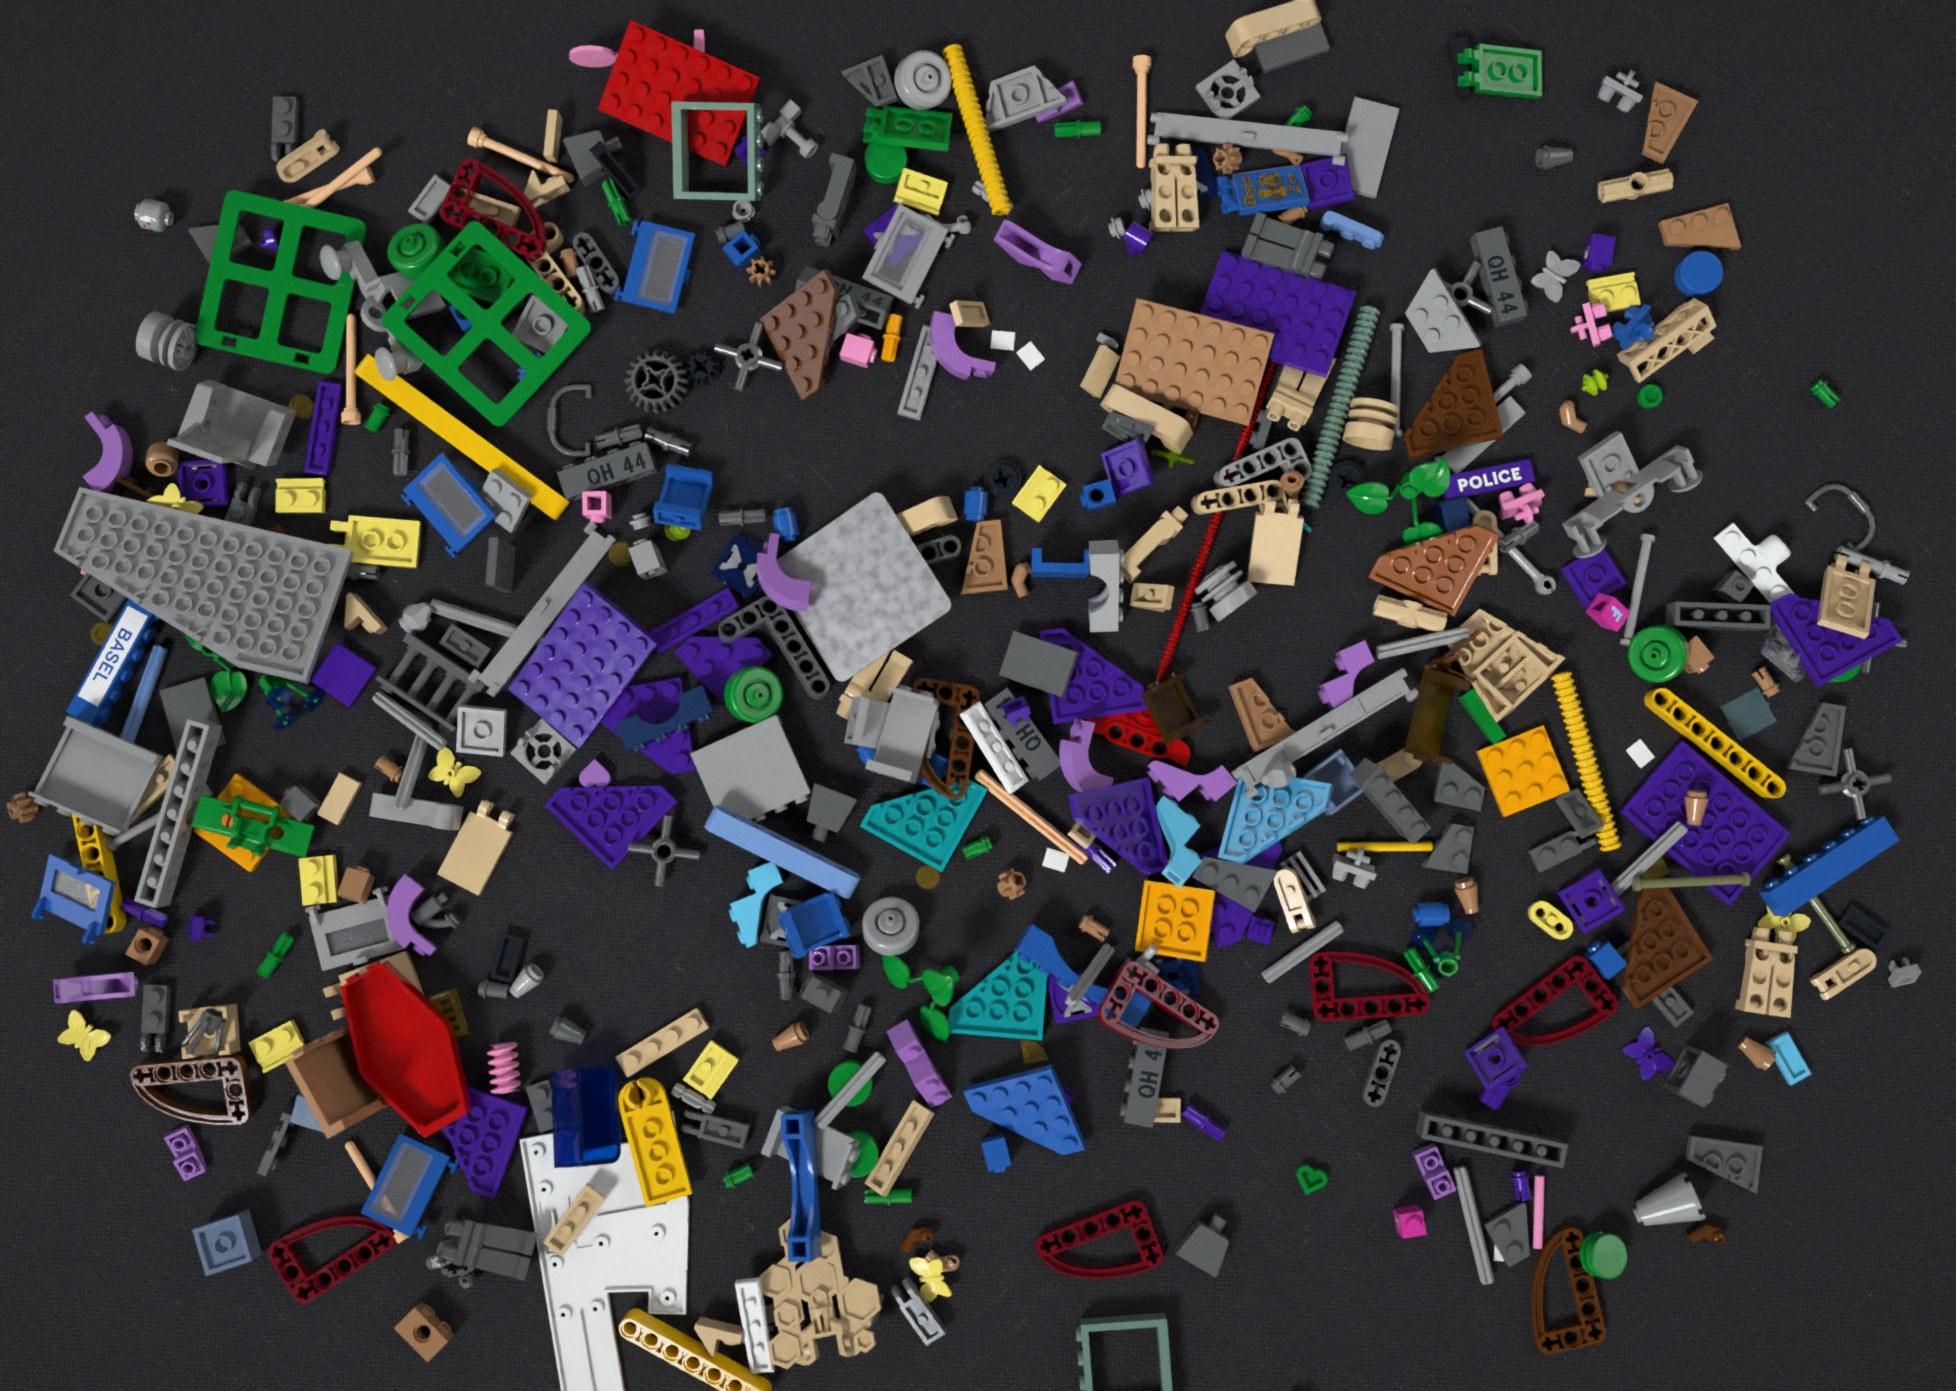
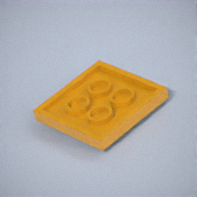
M1544 725L1476 751L1502 817L1570 791Z
M240 774L233 776L217 798L234 803L236 796L239 795L243 796L245 800L266 806L281 807L279 815L289 819L294 817L276 800ZM242 809L241 812L242 816L268 823L271 817ZM274 826L271 830L273 838L278 839L283 829L279 826ZM198 828L194 829V832L249 872L255 870L270 849L266 847L262 856L252 855L253 850L239 846L236 849L227 848L226 845L231 837Z
M1145 880L1135 951L1144 952L1151 944H1154L1158 948L1156 954L1206 962L1216 891L1188 886L1179 888L1174 884Z

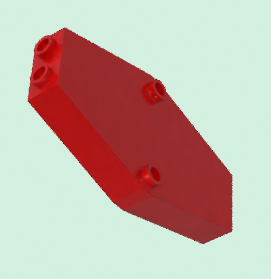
M378 960L366 967L368 972L361 976L358 972L345 979L346 984L340 987L358 1070L363 1079L426 1138L472 1110L454 1027L450 1020L389 961L381 964Z

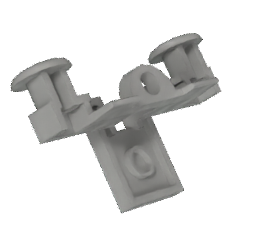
M359 241L345 243L339 251H335L330 245L323 246L320 250V262L326 275L331 279L338 280L341 273L349 272L352 279H356L366 299L360 312L362 320L371 329L378 332H388L389 334L388 341L391 345L392 353L385 347H380L375 352V365L382 378L387 381H394L396 374L418 371L424 362L382 324V316L386 313L382 300L386 293L392 292L397 301L415 280L407 278L400 272L378 277ZM432 291L406 320L443 311L445 304L437 291ZM411 295L402 304V307L408 310L416 300ZM369 311L376 312L380 318H372L369 315Z
M1616 431L1580 455L1578 459L1598 500L1563 523L1568 537L1577 542L1572 553L1578 558H1588L1600 553L1605 548L1607 540L1603 535H1598L1596 529L1623 509L1631 513H1638L1647 508L1653 499V483L1656 481L1662 483L1672 478L1668 483V488L1672 492L1681 493L1696 487L1701 482L1703 474L1700 470H1695L1692 464L1694 460L1689 449L1676 445L1639 471L1622 433ZM1622 477L1626 482L1635 485L1623 494L1612 490L1610 486ZM1640 493L1641 499L1634 505V498Z

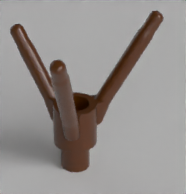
M1476 630L1440 658L1425 663L1424 668L1426 670L1442 671L1474 683L1475 678L1452 670L1451 662L1460 658L1459 655L1454 654L1478 636L1481 631Z

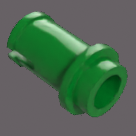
M1304 105L1295 109L1296 112L1283 126L1293 125V127H1301L1306 121H1310L1312 113Z
M1820 378L1810 386L1811 394H1816L1828 408H1832L1836 405L1835 401L1839 402L1841 397L1827 385V380L1823 381Z
M379 402L376 406L373 405L374 410L364 427L377 434L385 418L390 416L389 412L391 410Z
M981 836L980 840L962 846L967 860H970L985 852L989 854L993 846L988 836Z
M746 1163L731 1172L727 1170L726 1174L722 1177L726 1187L734 1189L736 1188L735 1185L753 1178L754 1173L750 1164Z

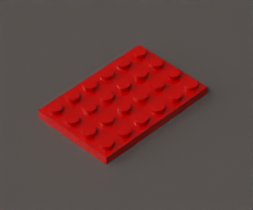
M630 20L598 110L672 142L671 102L752 103L761 78ZM688 109V150L721 165L728 166L734 146L746 119L747 111Z

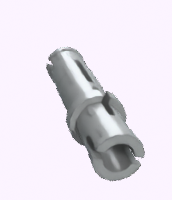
M1839 546L1837 552L1848 557L1847 564L1858 568L1862 561L1871 564L1870 572L1876 574V577L1880 579L1887 578L1903 585L1907 579L1898 576V574L1909 577L1908 570L1892 566L1889 561H1879L1847 549L1844 546Z

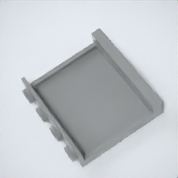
M779 715L772 716L690 753L713 807L715 805L723 806L757 823L766 819V813L774 810V813L777 814L788 809L786 804L793 801L799 804L809 799L808 795L813 791L808 786L782 727L783 723Z
M67 716L63 723L67 728L35 791H29L28 795L34 797V802L46 807L51 804L58 807L57 812L71 817L74 814L81 817L79 821L86 825H100L103 827L102 831L113 836H116L117 833L126 834L164 756L80 719Z

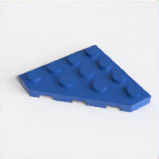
M1053 1065L977 1083L964 1088L963 1092L972 1112L1061 1155L1085 1150L1086 1143Z

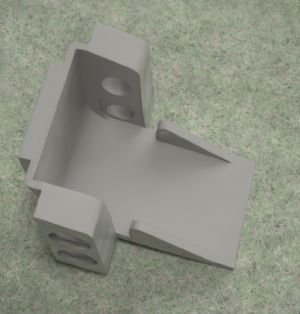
M212 380L202 381L195 388L178 436L168 439L167 445L220 464L233 462L256 470L258 464L265 467L273 466L278 462L297 411Z

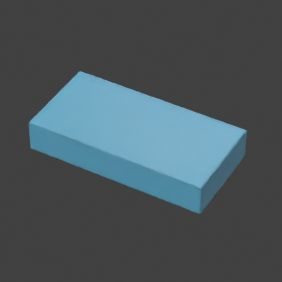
M1784 1031L1764 1042L1766 1047L1772 1049L1773 1054L1776 1055L1775 1062L1789 1085H1793L1812 1074L1788 1032Z

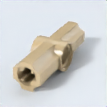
M1669 169L1648 173L1636 172L1628 177L1602 181L1598 183V198L1602 203L1622 199L1634 200L1642 195L1668 191L1673 188V175ZM1631 182L1636 183L1639 186V190L1634 189Z
M1383 595L1377 596L1372 614L1397 621V624L1405 627H1419L1433 632L1443 631L1447 621V613L1425 608L1422 604L1414 601H1400Z

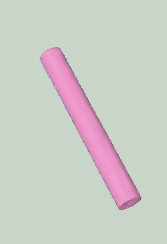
M1535 1175L1533 1248L1543 1249L1545 1176Z

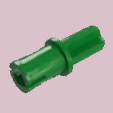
M1076 120V122L1056 123L1054 126L1055 137L1077 136V139H1080V136H1100V120L1088 122Z
M613 179L603 181L602 187L609 201L608 207L612 208L618 226L627 225L632 221V218L625 206V198L621 197Z
M283 933L273 948L268 949V955L259 968L256 969L257 973L265 978H270L278 964L285 960L284 955L294 943V937L288 933Z
M1414 947L1407 949L1404 952V956L1414 970L1413 975L1417 976L1427 993L1438 989L1440 984L1431 973L1430 965L1424 963Z
M912 1188L890 1189L886 1197L881 1196L873 1189H866L865 1203H888V1206H890V1203L912 1204Z

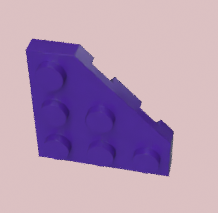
M691 636L674 652L721 703H725V686L734 672L747 666L762 667L774 656L758 638L743 637L735 642L725 643L719 637Z

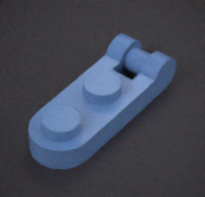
M1327 211L1319 223L1321 230L1329 231L1332 229L1341 233L1340 235L1345 239H1355L1362 242V245L1368 249L1380 247L1384 240V235L1379 231L1333 211Z

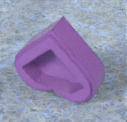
M594 759L581 772L579 780L585 787H593L595 785L605 787L611 782V774L600 762Z

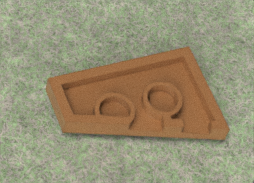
M1001 519L977 522L961 595L1008 590Z

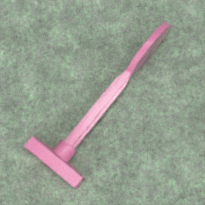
M694 30L693 48L705 53L704 30ZM587 45L570 50L569 59L580 66L605 67L615 63L618 53L606 47Z

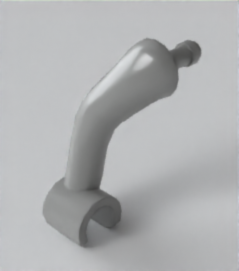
M919 212L925 218L948 229L947 233L959 231L961 234H968L971 231V224L965 215L958 217L957 223L942 224L934 220L930 215H925V212Z

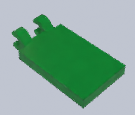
M1478 44L1475 46V50L1465 48L1463 50L1464 53H1458L1459 64L1472 63V72L1465 71L1464 76H1458V86H1475V93L1538 99L1542 96V51Z
M884 106L883 110L870 107L867 108L866 117L872 118H867L866 123H864L863 132L869 133H864L863 142L871 143L879 139L878 144L948 151L953 113Z
M459 243L451 253L457 257L466 247ZM472 248L448 275L449 279L467 295L492 305L515 281V277L489 253ZM522 299L516 307L523 308L525 299Z

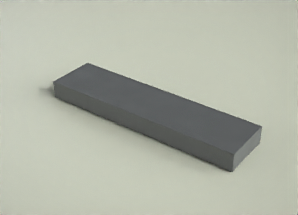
M1630 939L1616 950L1625 962ZM1673 986L1652 999V1002L1673 1027H1678L1694 1013Z

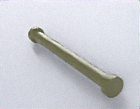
M1785 853L1776 859L1779 865L1782 864L1785 869L1794 866L1790 860L1791 856L1789 853ZM1815 896L1809 900V903L1842 948L1840 950L1845 954L1855 949L1856 945L1854 942L1848 940L1819 898Z
M1741 872L1740 875L1656 879L1632 878L1633 891H1641V889L1732 884L1750 885V875L1748 872Z

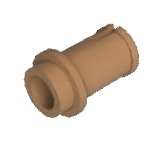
M1306 206L1289 208L1280 215H1277L1276 218L1278 222L1290 225L1300 217L1305 218L1308 210Z
M573 248L562 250L559 259L563 261L568 280L578 279L579 277L576 269L579 268L576 259L578 256L577 252H574Z
M1765 666L1751 674L1762 688L1763 695L1766 694L1767 697H1771L1780 691L1778 687L1780 684H1776Z
M384 755L381 756L375 763V768L390 777L391 782L400 783L404 767L397 766Z
M1084 915L1078 925L1082 932H1088L1101 942L1105 940L1104 936L1107 937L1110 931L1109 928L1093 920L1091 915Z

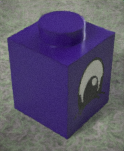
M1594 233L1588 237L1585 242L1581 267L1588 268L1589 271L1596 273L1605 271L1612 264L1616 237Z

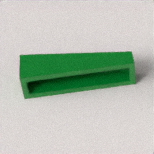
M1474 688L1457 697L1492 745L1506 737Z

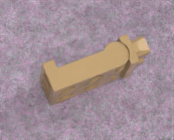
M1157 144L1154 146L1153 158L1149 161L1152 182L1150 232H1169L1171 230L1172 232H1192L1199 228L1196 172L1194 166L1196 164V156L1191 155L1190 144L1175 146L1176 156H1169L1168 144Z
M1333 358L1327 377L1336 361L1335 358ZM1283 365L1272 397L1266 406L1268 408L1267 418L1272 421H1279L1282 415L1289 418L1287 426L1294 431H1298L1310 417L1313 406L1327 377L1324 378L1306 372L1297 391L1296 389L1304 371Z
M1179 506L1170 514L1165 511L1159 520L1124 554V564H1119V569H1123V577L1130 584L1141 572L1137 567L1159 545L1166 544L1171 537L1174 539L1183 528L1181 524L1188 515Z
M891 650L855 674L844 694L839 699L841 703L836 714L848 720L852 696L888 703L893 695L889 691L890 686L898 687L912 666L913 661L895 650L891 654ZM890 656L889 661L887 662L886 666L884 667V669H883L882 673L880 674L879 678L877 679L875 685L873 686L872 690H870V688H871V686L873 685L874 681L876 680L878 674L880 673V671H881V669L883 668L884 664L886 663L888 657Z
M1754 927L1751 939H1746L1745 946H1748L1745 953L1746 963L1740 999L1736 1000L1735 1009L1790 1018L1795 963L1794 953L1797 954L1798 946H1792V932L1776 930L1775 943L1769 942L1770 929Z

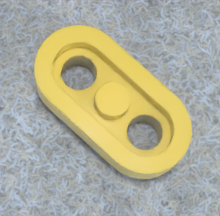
M1535 901L1529 906L1528 916L1530 920L1553 938L1562 940L1572 934L1573 924L1571 920L1549 903ZM1539 908L1543 910V914L1540 917L1536 914ZM1557 923H1560L1562 925L1560 931H1556L1555 925Z

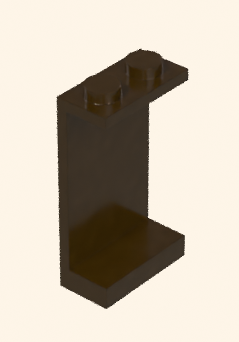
M1423 670L1404 752L1412 754L1414 760L1427 762L1429 765L1441 767L1442 763L1452 765L1453 760L1438 755L1453 690L1469 691L1471 682L1442 671Z

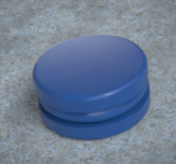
M1707 251L1690 253L1678 263L1674 272L1676 286L1683 294L1689 297L1707 295L1718 287L1723 278V267L1720 260L1714 254Z

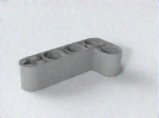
M1288 438L1219 469L1214 474L1213 480L1219 489L1230 488L1278 466L1281 467L1283 474L1288 471H1294V467L1297 466L1301 469L1304 480H1306L1311 475L1312 469L1299 440ZM1285 445L1291 447L1292 455H1288L1285 452ZM1265 454H1268L1271 457V465L1265 462ZM1244 463H1247V464L1250 465V467H1251V473H1250V474H1248V473H1246V472L1244 471V468H1243ZM1235 473L1236 476L1229 480H1224L1223 476Z
M373 793L369 813L371 817L427 825L438 829L460 830L464 806L410 798L407 809L401 811L393 807L395 795Z

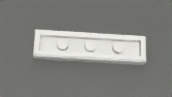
M980 701L959 714L1008 794L1013 793L1029 781Z
M760 1277L736 1280L735 1287L750 1373L774 1372L776 1367L775 1364L770 1363L767 1345L771 1338Z

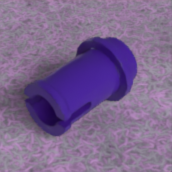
M1524 1168L1512 1170L1510 1178L1514 1182L1516 1200L1521 1201V1197L1522 1201L1530 1200L1532 1198L1528 1183L1530 1174Z

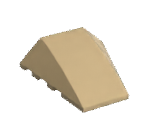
M1478 609L1460 626H1467L1470 635L1476 630H1480L1481 633L1454 654L1460 656L1457 661L1465 674L1475 678V682H1471L1496 723L1522 703L1565 660V657L1553 653L1546 646L1527 638L1525 634L1513 630L1506 623L1481 609ZM1462 641L1450 643L1447 645L1451 650Z

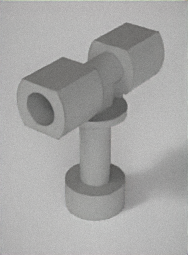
M789 100L779 111L781 116L773 124L769 122L760 133H763L764 141L770 146L779 136L783 138L786 136L790 137L800 147L799 153L804 158L809 159L817 151L819 145L812 139H804L794 129L795 123L793 121L801 114V109L792 100Z

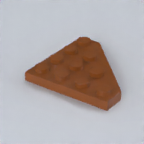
M1476 523L1379 554L1369 573V578L1449 615L1455 616L1496 543L1499 533Z

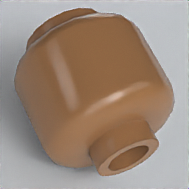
M158 442L151 445L146 456L148 470L160 477L171 476L176 472L179 463L177 448L167 445V442Z

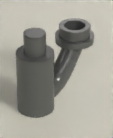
M444 892L437 897L431 896L410 913L412 919L419 926L423 925L431 929L450 926L456 929L458 924L461 923V920L454 912L446 913L444 915L445 919H432L435 914L444 908L443 903L449 899Z

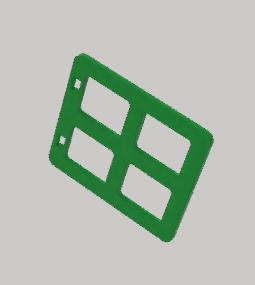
M237 190L229 191L225 195L195 332L196 341L202 346L319 373H333L337 368L356 279H352L349 272L341 273L337 283L331 286L294 277L293 272L304 227L309 226L346 235V243L359 241L363 248L367 232L366 225L361 220ZM244 211L280 219L284 222L275 267L272 271L231 262L240 214ZM227 280H235L269 289L259 338L251 339L216 330L223 291ZM290 294L331 303V311L321 353L316 354L279 345L278 341ZM224 338L237 339L236 347L224 345ZM297 353L310 356L309 364L295 361Z
M475 221L467 224L382 316V324L390 333L497 427H502L509 422L591 332V325L587 319L482 224ZM462 242L466 248L456 257L451 252ZM475 245H480L515 277L514 283L488 310L480 307L448 277L451 270ZM432 291H437L472 322V328L445 356L437 353L406 325V319ZM528 293H533L568 325V330L541 358H537L502 326V321ZM412 295L416 302L408 310H405L402 304ZM486 339L492 340L526 372L520 382L499 404L493 403L459 372L460 366Z

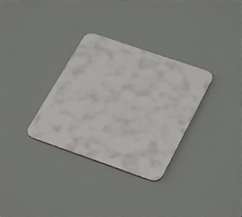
M881 493L871 494L776 560L780 570L788 577L811 581L808 611H792L832 675L838 681L848 680L951 609V600Z

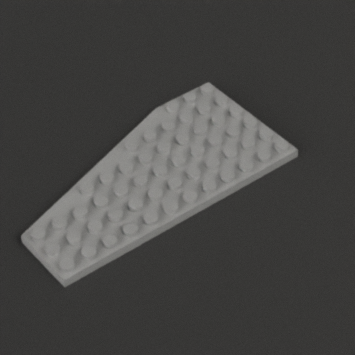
M81 487L78 489L54 549L64 559L237 667L308 683L354 555L350 549Z

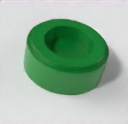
M1654 384L1642 387L1637 394L1638 403L1646 409L1656 407L1663 399L1662 390Z

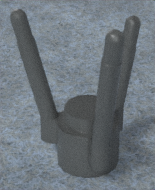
M207 1008L202 1012L199 1020L182 1041V1045L185 1046L200 1027L188 1051L189 1055L194 1052L205 1032L214 1033L215 1030H218L214 1056L219 1055L223 1030L227 1023L223 1020L224 1017L220 1011Z

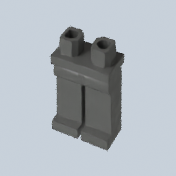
M831 153L829 159L832 176L825 199L817 207L818 215L813 214L812 218L815 228L813 237L816 238L815 243L825 247L830 246L832 237L838 238L839 226L857 176L854 159Z
M1257 212L1241 255L1243 258L1285 269L1308 278L1323 279L1327 264L1317 262L1319 255L1331 258L1334 244L1324 240L1321 233L1316 232L1314 234L1307 230H1301L1267 218L1265 214Z
M463 1218L462 1221L449 1220L446 1233L456 1235L457 1240L455 1245L443 1243L440 1251L441 1257L451 1260L450 1262L455 1265H465L525 1281L530 1263L529 1257L486 1248L483 1245L532 1256L538 1233L475 1222Z

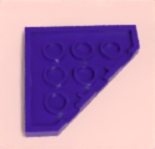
M1788 593L1768 604L1771 605V616L1816 687L1827 683L1903 641L1892 622L1881 617L1871 616L1869 634L1863 639L1818 625L1820 601L1801 598L1799 595Z
M1063 628L1039 632L1041 640L1079 653L1065 697L1049 693L1054 725L1074 722L1075 719L1087 720L1147 710L1140 695L1144 693V687L1111 662L1101 657L1097 652Z
M682 678L626 687L601 723L620 736L615 724L634 715H640L652 724L667 722L676 714L679 708L680 694L684 693ZM690 729L681 733H677L675 730L668 734V739L659 743L653 740L646 744V749L641 751L671 774L697 770L690 753L694 752Z
M1149 777L1068 795L1073 819L1145 875L1161 872L1168 865Z
M662 785L560 788L548 800L545 806L611 870H614L630 853L628 851L629 842L640 843L679 801Z
M1276 842L1244 864L1273 870L1282 851L1280 842ZM1221 846L1200 853L1198 856L1200 859L1203 856L1219 859L1218 854ZM1192 878L1195 888L1214 890ZM1216 891L1211 932L1217 948H1221L1241 940L1253 911Z
M467 1085L472 1110L443 1127V1130L455 1150L454 1154L461 1169L464 1170L469 1180L468 1184L471 1191L495 1199L514 1150L528 1106Z

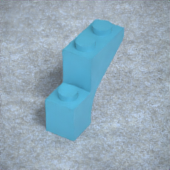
M1163 795L1156 805V811L1160 826L1170 846L1171 856L1162 874L1181 888L1202 862L1194 850L1185 847L1186 843L1201 825L1197 823V820L1191 814L1183 812L1174 800L1167 799Z
M772 862L748 871L747 882L751 890L755 889L756 894L730 903V917L733 922L737 921L740 928L737 931L741 944H746L747 948L755 945L759 940L763 903L767 893L778 884L785 882L780 867Z

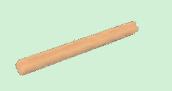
M980 769L976 773L974 779L1079 864L1086 862L1089 855L1014 794H1008L1005 787L984 770Z

